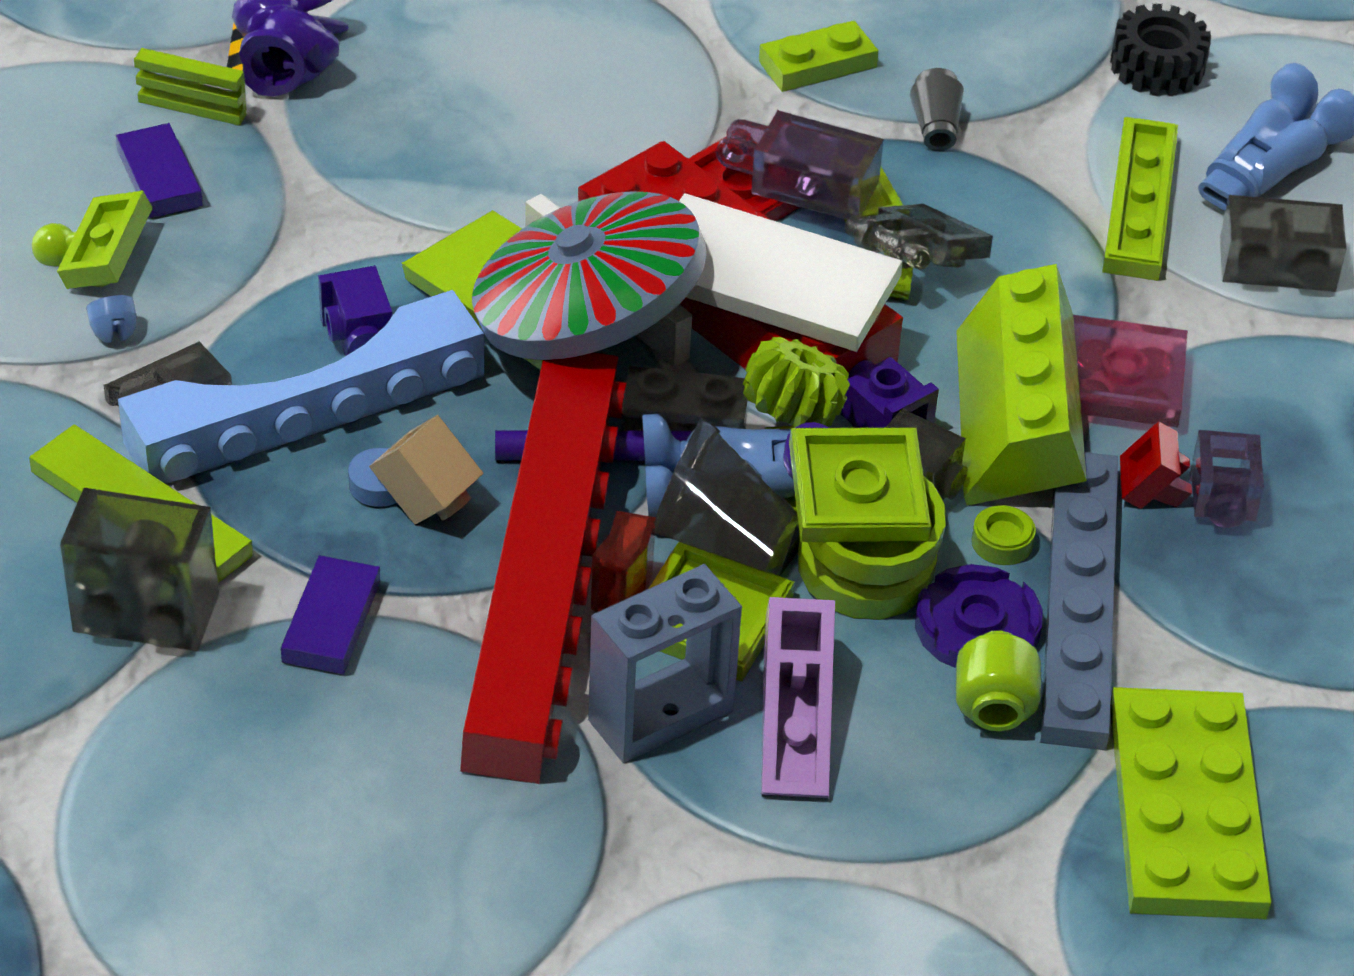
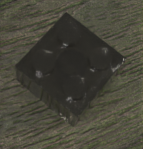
M83 488L60 542L73 632L90 634L98 638L109 637L153 644L162 648L173 647L198 651L219 596L211 507Z

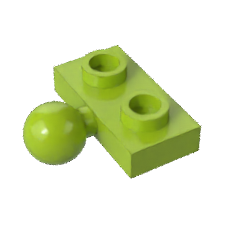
M143 190L93 197L76 232L60 223L46 224L39 228L33 236L31 244L32 253L41 264L59 266L57 273L66 289L86 286L103 287L111 283H118L151 213L152 206Z

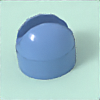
M126 295L107 296L87 305L86 310L90 327L95 336L103 342L111 343L113 332L118 333L121 342L127 340L134 333L137 315L132 297Z

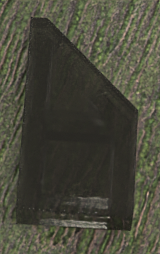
M199 341L103 385L105 401L111 406H119V398L174 380L204 385H232L231 374Z

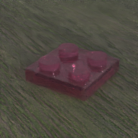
M1073 315L1081 414L1145 424H1156L1159 421L1169 427L1178 428L1182 412L1188 330Z

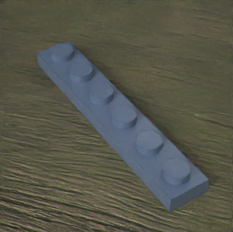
M1084 452L1087 481L1053 488L1040 743L1106 751L1110 727L1118 456Z

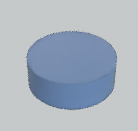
M389 448L367 449L357 454L351 460L348 467L349 489L352 496L359 502L375 507L389 506L397 503L369 467Z

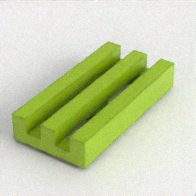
M141 48L135 56L134 67L140 69L136 75V85L142 86L137 93L138 102L239 126L246 117L244 71L146 48Z

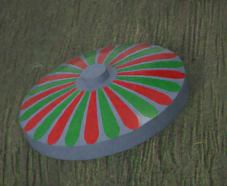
M618 192L588 198L557 209L537 219L500 246L483 266L476 279L472 293L473 310L486 338L491 344L507 354L527 359L553 360L593 353L634 337L675 309L691 292L703 272L707 254L706 244L692 211L680 201L669 196L650 192Z

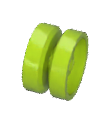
M924 477L931 522L928 541L799 542L798 572L808 591L818 600H835L836 612L857 619L882 620L906 613L917 604L918 595L924 587L927 589L928 585L933 581L937 564V552L941 546L945 530V504L934 484Z

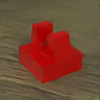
M1158 421L1120 455L1123 500L1140 509L1146 506L1152 499L1177 507L1192 494V485L1179 478L1190 468V459L1179 452L1178 433L1176 430Z

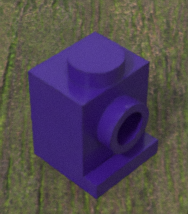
M376 265L318 275L320 319L322 325L326 326L331 342L340 340L344 354L347 356L365 345L388 323L393 316L390 303Z
M892 357L876 365L870 360H863L850 370L848 376L850 386L845 395L847 400L841 415L855 428H916L918 440L933 432L939 389L932 382L923 385Z

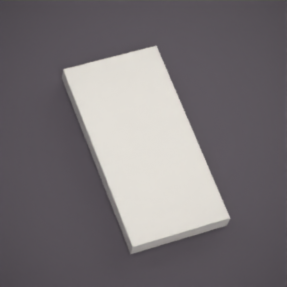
M686 193L679 200L694 214L703 235L707 252L703 272L686 298L857 352L901 277L902 260Z

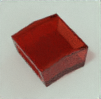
M616 511L610 535L592 555V610L599 612L648 590L653 574L656 517Z

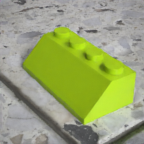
M1057 264L998 276L956 330L963 493L967 506L1087 481L1074 319Z

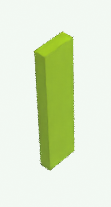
M1124 117L1102 273L1159 281L1178 133L1177 124Z
M75 424L29 456L31 472L208 591L253 556L252 540Z

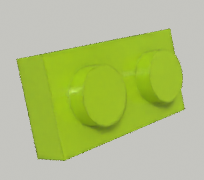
M853 20L760 44L758 61L780 91L784 92L876 68L879 50L857 22Z

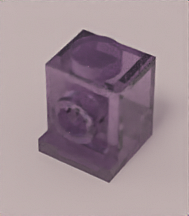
M1207 430L1198 431L1189 472L1193 489L1194 516L1208 517L1215 525L1223 528L1236 527L1244 521H1256L1264 489L1260 435ZM1213 457L1242 459L1240 468L1213 466Z

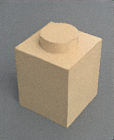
M439 415L407 432L369 466L414 525L436 513L442 521L452 516L471 500L472 497L466 489L484 474Z

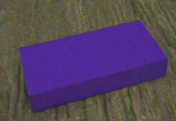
M170 123L115 135L117 151L135 191L143 190L152 206L148 218L203 206L202 191Z
M319 555L280 647L282 663L344 675L380 585V567Z

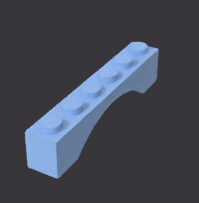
M450 290L399 307L388 323L365 345L339 361L307 374L276 382L240 386L204 385L174 380L119 398L118 405L123 443L136 465L163 483L169 484L484 377V333L455 292Z

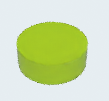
M1005 505L988 507L982 510L974 520L971 538L973 549L981 558L993 564L1013 565L1027 559L1032 552L1036 533L1035 524L1028 514L1018 508Z

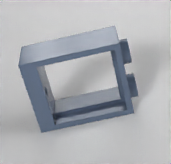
M706 564L700 565L591 615L588 721L623 764L734 711L742 605ZM679 623H681V624L683 625V626H681V627H679V628H674V627H673V626H675V625H677V624H679ZM686 639L685 659L635 681L637 661ZM666 710H674L677 714L669 716L664 712Z

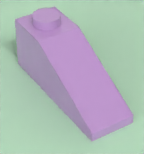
M769 597L765 621L761 795L811 798L829 797L835 600Z

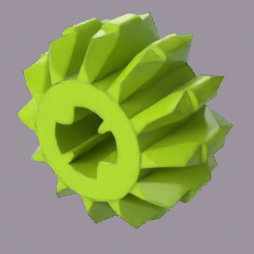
M772 337L769 341H761L756 353L751 355L745 369L747 374L743 382L745 387L743 394L748 401L756 404L755 407L759 412L771 415L775 418L776 422L783 421L790 424L793 428L810 422L831 426L836 415H840L847 400L845 395L850 386L848 381L849 373L843 366L836 364L833 356L823 354L818 351L816 346L809 347L802 344L798 339L790 342L782 337Z

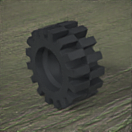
M1153 4L1151 11H1148L1145 5L1136 6L1135 13L1130 10L1123 13V18H1119L1116 23L1110 58L1113 74L1119 73L1118 80L1124 85L1133 81L1132 89L1141 92L1144 87L1151 88L1149 95L1159 96L1160 90H1166L1168 96H1176L1178 87L1184 93L1191 91L1193 84L1198 86L1205 75L1212 37L1211 32L1206 31L1207 24L1203 20L1195 22L1196 14L1190 11L1184 15L1179 14L1180 7L1171 5L1170 11L1162 10V4Z

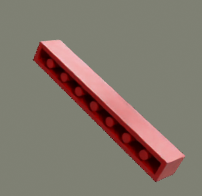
M593 352L571 358L542 361L463 729L460 772L539 784L544 758L557 760L563 720L552 718L554 705L567 707L573 668L562 666L564 654L576 656L578 651L582 617L572 616L574 604L586 606L592 568L581 565L583 555L595 557L601 520L591 518L592 508L601 510L605 508L610 473L601 472L600 466L601 462L613 464L618 427L608 426L610 417L621 419L627 383L616 381L618 356Z

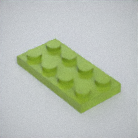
M1113 687L1110 712L1130 914L1267 919L1271 906V897L1243 693Z

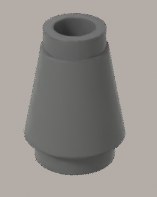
M931 68L921 72L916 77L915 83L910 90V98L924 144L931 150H947L954 146L957 140L956 134L964 88L957 79V76L948 69Z

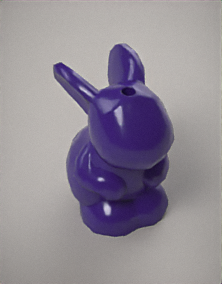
M237 0L235 2L232 18L237 30L244 37L241 42L239 56L243 65L242 71H244L245 84L251 90L263 96L274 97L287 94L295 90L297 86L317 78L335 61L339 55V40L333 34L348 31V24L333 18L308 14V11L319 8L333 0Z

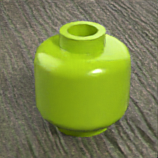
M991 631L968 641L958 652L956 661L955 699L961 713L981 728L990 731L1011 730L1029 719L1038 710L1041 699V660L1036 648L1025 639L1005 631Z

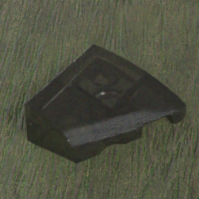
M700 420L675 467L656 514L651 532L761 571L780 575L798 522L796 510L762 480V475L748 460L741 458L719 434L721 431L715 425Z

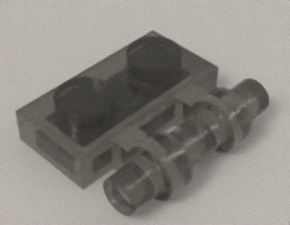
M924 203L879 207L878 215L864 218L859 215H853L848 218L845 224L846 234L854 238L858 247L876 253L883 252L885 256L902 260V268L904 269L913 267L917 270H923L931 261L943 267L960 268L965 266L966 260L990 258L993 235Z

